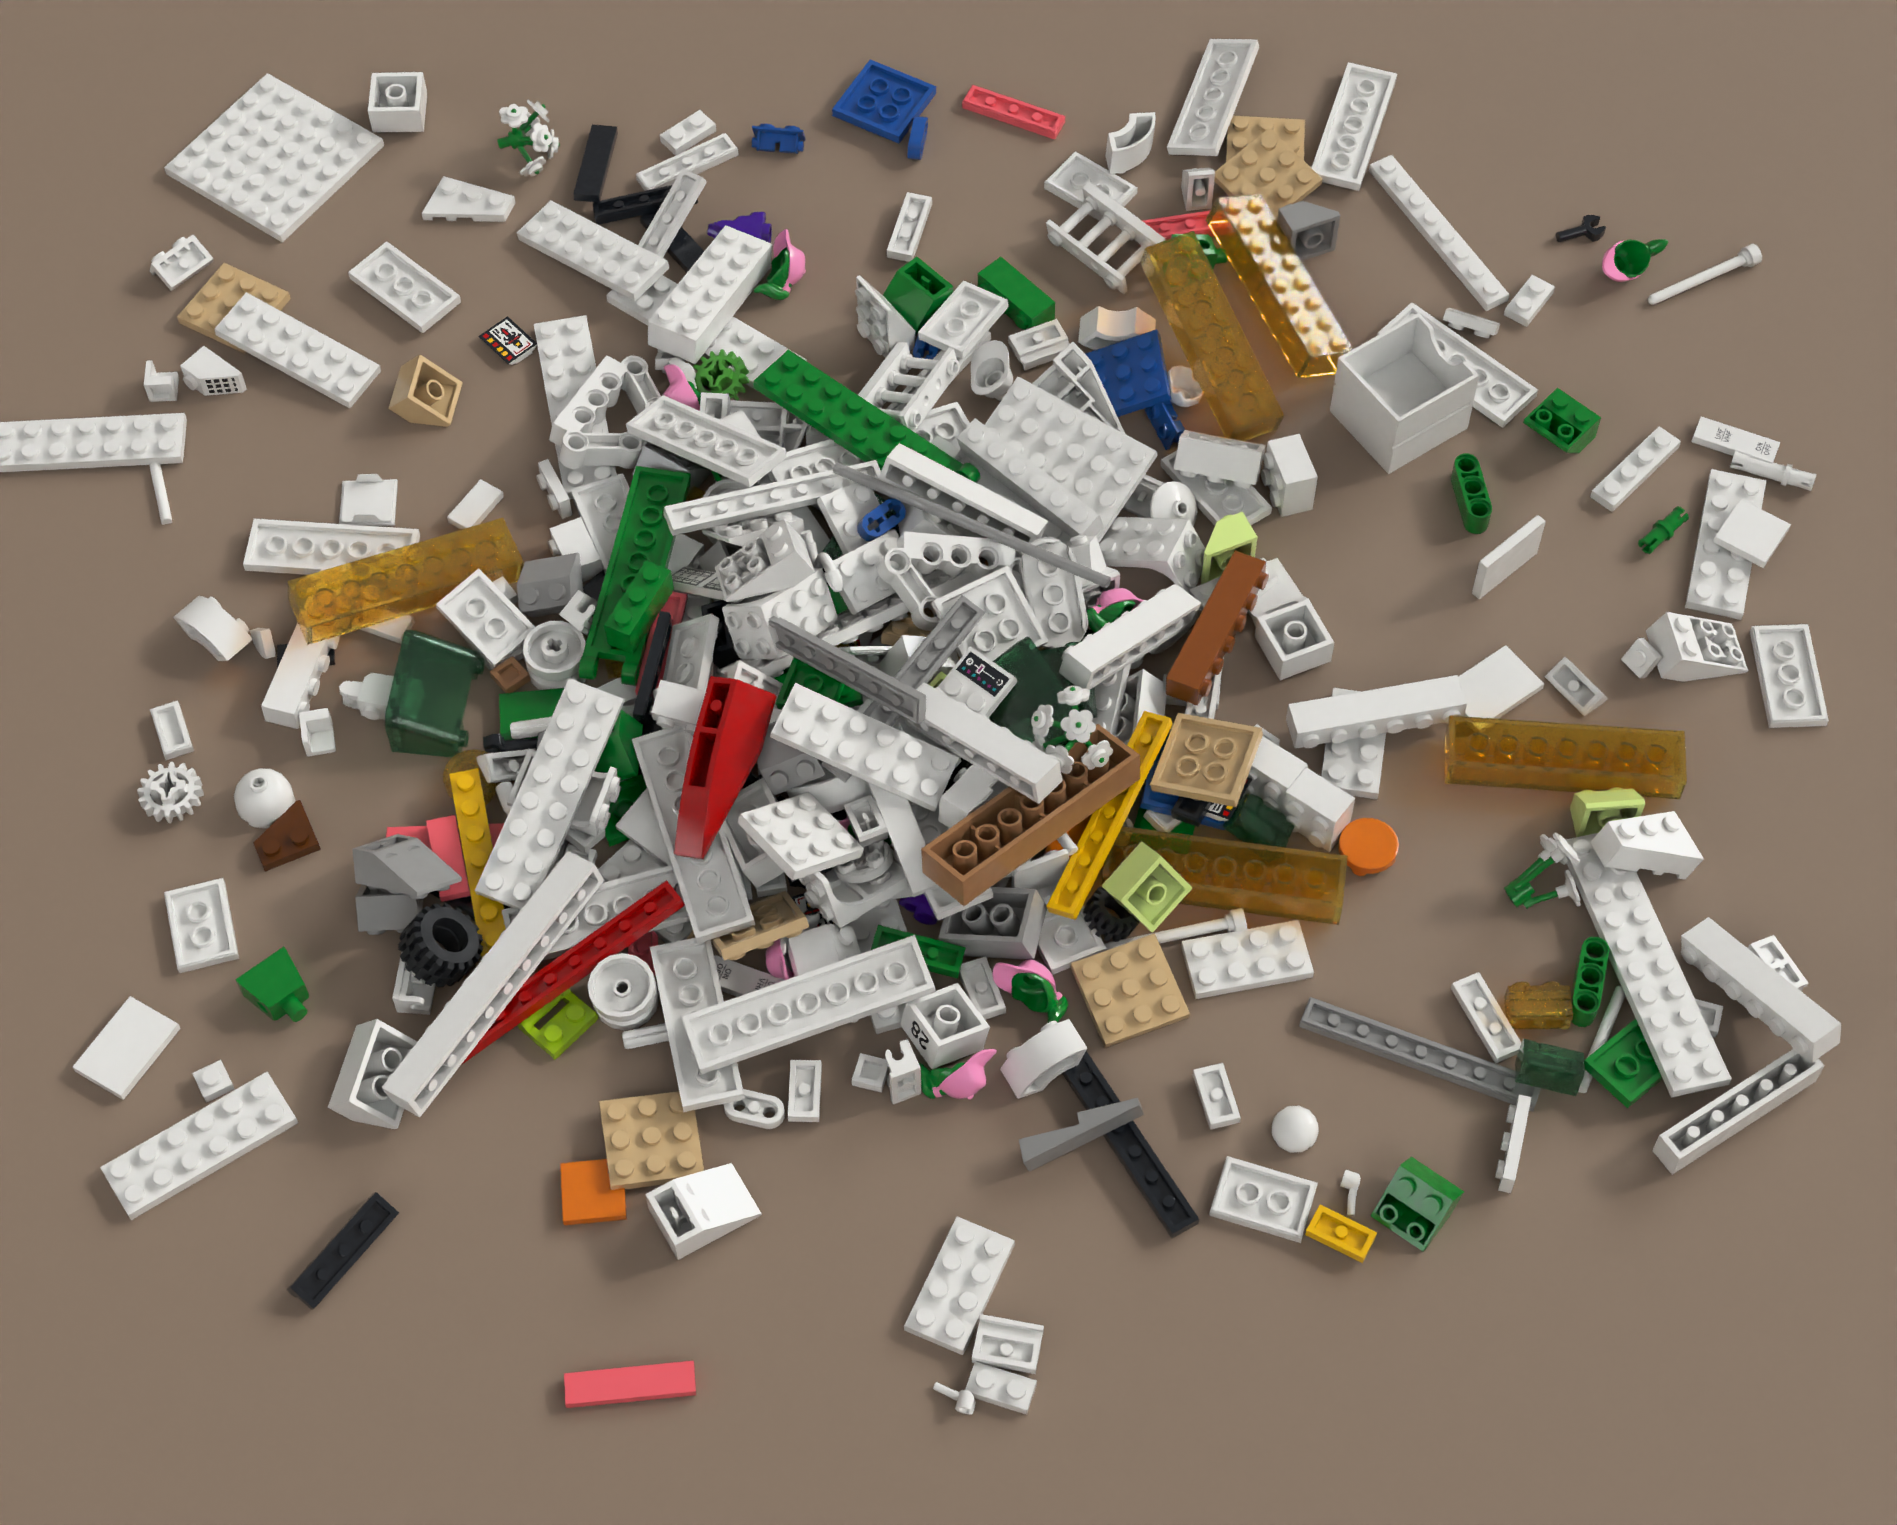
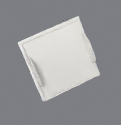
M358 474L355 481H342L339 524L395 526L398 479L382 480L378 474Z

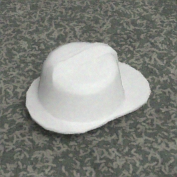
M992 340L982 344L972 357L971 389L977 395H985L986 397L996 398L998 401H1001L1004 394L1013 384V374L1009 366L1007 346L1001 341Z

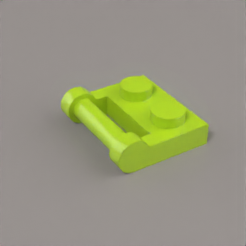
M567 989L517 1026L526 1036L556 1060L598 1020V1014L572 993L570 989ZM561 1000L567 1003L540 1030L534 1026Z

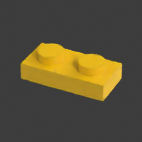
M1319 1205L1306 1229L1305 1235L1363 1263L1377 1236V1232L1323 1205Z

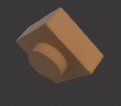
M513 656L490 671L491 678L505 693H512L531 681L530 674Z

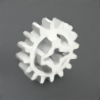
M170 762L168 768H164L162 764H159V771H147L150 776L149 779L141 778L140 782L143 787L137 789L140 797L138 800L147 816L154 815L157 822L166 817L167 822L171 823L173 817L176 816L182 821L185 812L190 815L194 814L192 806L201 805L199 797L204 796L201 787L203 784L200 777L196 775L193 768L187 770L185 763L180 764L178 768L175 767L174 762Z

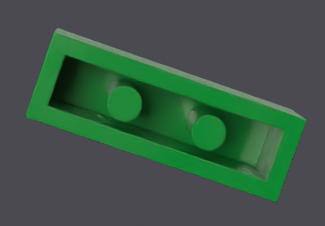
M999 257L978 272L977 287L1007 299L1008 308L1003 314L1009 316L1018 328L1027 330L1055 319V301L1002 257Z
M647 560L644 562L604 624L608 645L630 654L635 652L674 590L671 570Z

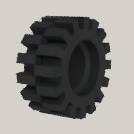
M1103 887L1096 889L1083 909V913L1086 914L1084 917L1085 922H1091L1088 926L1089 929L1093 930L1095 928L1097 930L1095 935L1098 937L1101 934L1105 935L1104 940L1109 941L1111 938L1113 942L1126 939L1139 924V921ZM1106 907L1115 911L1119 918L1112 916Z

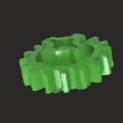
M721 349L717 356L711 351L709 359L701 357L703 362L701 366L694 365L697 371L694 379L698 392L729 394L730 399L733 398L736 401L739 400L738 392H746L743 384H747L750 381L746 376L749 370L741 357H737L733 351L727 355L724 349ZM729 366L735 368V372H733L732 369L729 368ZM705 386H707L709 389H711V392H710V391H707V390L705 389Z

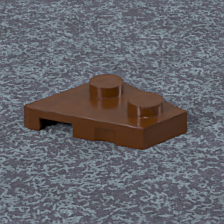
M301 800L296 801L284 814L253 842L265 872L321 850Z

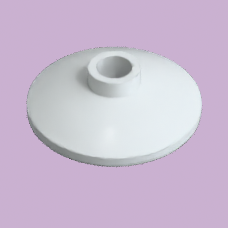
M1171 481L1160 485L1151 498V518L1189 519L1192 526H1194L1197 518V502L1194 494L1186 485L1180 482Z

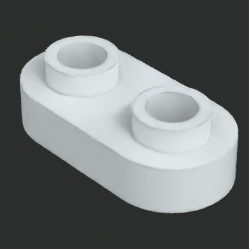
M743 1089L744 1100L724 1104L725 1114L730 1120L760 1128H776L785 1118L784 1105L779 1098ZM737 1105L745 1106L742 1111L734 1109ZM767 1112H773L775 1114L771 1118H767L764 1116Z

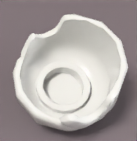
M1181 365L1171 367L1167 373L1171 393L1170 401L1181 407H1190L1198 404L1204 395L1202 380L1196 381L1193 378V369Z
M1287 1106L1276 1114L1272 1122V1136L1280 1148L1290 1153H1297L1307 1150L1316 1142L1319 1132L1318 1122L1310 1110L1301 1106Z

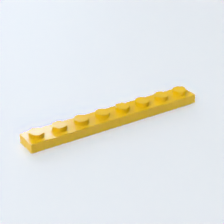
M1147 711L1143 712L1127 746L1140 755V779L1092 814L1077 844L1078 850L1071 856L1046 906L1050 913L1073 920L1077 919L1173 725L1171 718Z
M477 768L450 773L449 776L474 917L479 928L477 933L482 935L483 939L481 942L483 946L481 956L483 957L489 952L506 928L502 915L504 905L475 893V888L493 850L479 769Z

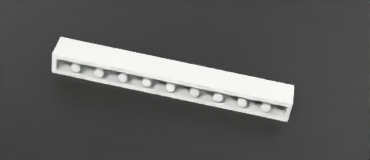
M569 851L556 863L548 877L537 887L533 896L519 910L511 924L501 933L499 939L489 952L482 957L481 962L474 971L464 980L462 986L452 999L445 1004L441 1013L427 1027L419 1041L408 1051L404 1060L387 1078L382 1089L393 1103L418 1117L422 1116L603 883L604 879L594 863Z

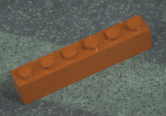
M1234 551L1166 677V695L1197 706L1203 696L1207 697L1213 683L1211 680L1214 674H1220L1224 664L1223 657L1225 653H1231L1235 644L1234 636L1237 631L1242 632L1248 610L1253 611L1256 605L1259 589L1264 590L1269 578V574L1266 573V561Z

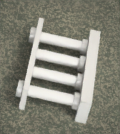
M1089 181L1082 188L1084 204L1060 227L1049 219L1046 222L1047 236L1055 246H1062L1101 276L1111 289H1117L1125 294L1128 291L1125 276L1148 254H1154L1159 259H1162L1167 253L1166 239ZM1091 211L1100 213L1103 218L1079 241L1068 234ZM1110 225H1116L1121 229L1122 232L1099 255L1094 254L1087 248ZM1134 239L1141 245L1117 270L1106 263L1128 240Z
M897 342L858 395L915 432L960 370L954 348H948L940 360L912 357L908 344ZM911 368L932 370L928 377L906 375ZM898 385L919 387L915 394L894 392ZM886 402L907 404L902 411L881 409Z

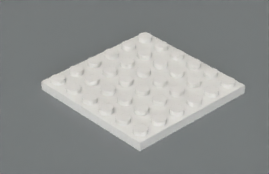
M267 73L164 168L168 176L283 243L382 149L384 142L381 137Z
M1020 377L1016 378L985 424L987 428L1100 514L1103 529L1096 535L1098 543L1158 456L1156 450ZM968 456L964 460H960L962 464L971 463L979 470L981 478L977 484L986 486L1012 499L1017 505L1048 520L1041 538L1053 537L1061 540L1063 543L1070 542L1072 537Z

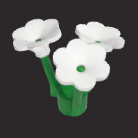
M1556 832L1553 834L1554 839L1548 838L1545 834L1539 837L1541 840L1540 844L1544 848L1538 855L1539 859L1518 878L1504 887L1506 894L1516 908L1523 904L1528 909L1534 904L1555 897L1560 899L1567 896L1573 899L1577 907L1581 906L1580 896L1569 870L1565 871V885L1556 887L1555 891L1531 897L1535 890L1529 882L1551 864L1560 862L1565 865L1568 862L1566 858H1569L1576 864L1580 862L1575 850Z

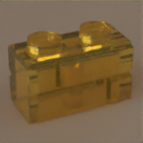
M1521 981L1512 984V986H1507L1504 1006L1506 1018L1513 1029H1569L1573 1019L1569 985H1560L1559 982L1550 981L1542 985L1530 986L1528 982Z

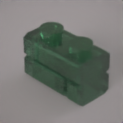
M1247 793L1243 795L1230 820L1225 821L1222 827L1267 859L1282 854L1286 849L1289 841L1288 838H1290L1295 826L1286 820V816L1282 812L1272 810L1263 804L1264 801L1261 797Z
M1523 1039L1515 1061V1082L1576 1096L1585 1073L1584 1053Z

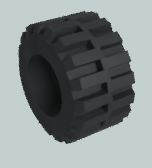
M439 903L432 904L431 907L426 906L401 933L399 938L401 942L398 944V950L402 952L400 955L401 961L407 963L405 968L409 972L412 971L416 974L414 977L419 981L423 979L425 984L430 986L433 983L437 987L452 986L459 982L480 959V954L483 952V946L481 945L483 941L482 935L477 933L479 928L476 924H472L470 921L472 918L468 914L466 916L463 915L461 909L457 907L452 909L451 905L444 904L441 907ZM436 941H438L439 943H441V944L445 947L446 950H444L443 948H441V947L436 943Z

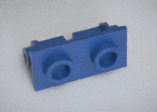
M771 124L752 126L755 136L752 137V148H756L757 151L775 152L776 143H780L779 151L783 153L798 154V151L803 152L806 137L804 130H800L799 127L785 126V128H775Z
M1168 400L1145 408L1147 417L1151 421L1165 450H1169L1173 442L1179 443V438L1185 431V428L1180 420L1173 421L1177 419L1178 415L1171 401Z

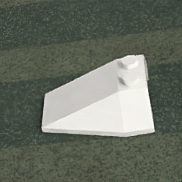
M1072 342L1053 359V365L1032 384L1125 434L1092 361Z
M701 392V412L721 419L738 410H742L761 438L785 448L786 452L800 447L809 424L777 403L730 400L729 394ZM722 475L721 479H728V477Z

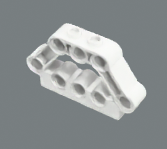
M606 355L553 422L549 440L561 446L559 460L565 467L577 469L582 466H620L625 469H632L637 464L643 446L652 445V443L628 433V431L624 433H592L593 426L600 424L604 420L607 408L616 405L621 389L626 391L637 414L661 397L648 373V364L643 358L631 355L620 363Z
M904 531L897 540V548H893L886 553L879 562L877 569L881 579L890 583L910 611L914 625L919 629L932 631L940 622L931 605L938 597H935L917 571L928 574L935 569H939L950 576H957L964 571L970 572L977 578H982L1008 565L1011 572L1014 570L1020 573L1019 562L1021 557H1015V549L989 538ZM923 553H929L933 557L934 562L927 561ZM951 555L958 556L961 564H956L952 560ZM979 557L985 558L989 566L982 565ZM889 561L898 563L900 570H894L890 566ZM1016 579L1020 589L1023 590L1021 580ZM926 607L932 610L934 617H928L924 613L923 608Z

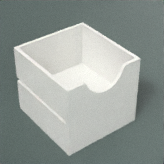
M1418 312L1338 358L1334 381L1336 385L1333 387L1330 412L1378 464L1390 474L1468 428L1480 375L1466 361L1455 364L1445 357L1437 345L1433 327Z

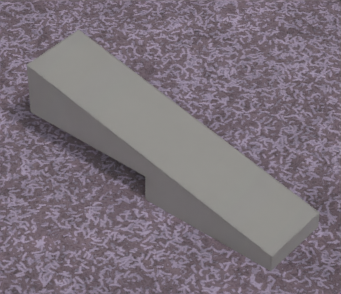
M1134 1098L1077 1112L1078 1125L1019 1139L1023 1163L1027 1170L1030 1172L1144 1115L1139 1099Z

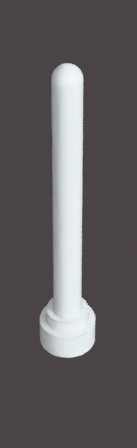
M1755 244L1743 247L1738 256L1650 295L1648 303L1651 305L1660 303L1737 267H1753L1762 262L1761 251Z
M1239 908L1230 910L1229 914H1225L1224 918L1155 932L1159 944L1222 930H1227L1228 932L1247 930V923L1243 909ZM1154 933L1119 940L1118 942H1108L1105 944L1106 950Z

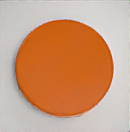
M1360 818L1350 822L1342 830L1338 844L1342 860L1358 876L1375 874L1388 869L1395 863L1399 848L1398 838L1394 830L1385 822L1374 818Z

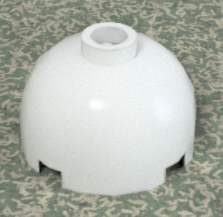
M259 768L248 772L236 785L234 793L238 815L241 819L243 818L247 821L249 825L256 828H269L295 803L293 789L288 780L281 773L272 769Z

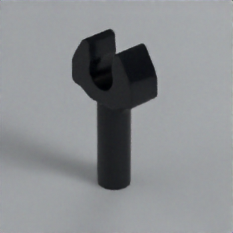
M1586 215L1583 217L1581 226L1557 232L1556 239L1558 242L1586 236L1592 242H1595L1602 238L1606 226L1593 228L1599 224L1600 216Z
M499 733L483 737V748L485 754L525 750L528 748H536L537 750L538 739L505 740Z

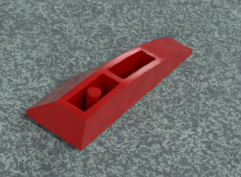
M710 676L685 772L674 849L676 856L704 859L762 752L777 697L775 694L738 679Z

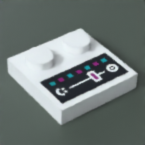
M970 646L937 688H940L952 699L962 701L974 712L984 714L989 718L1018 681L1016 677Z

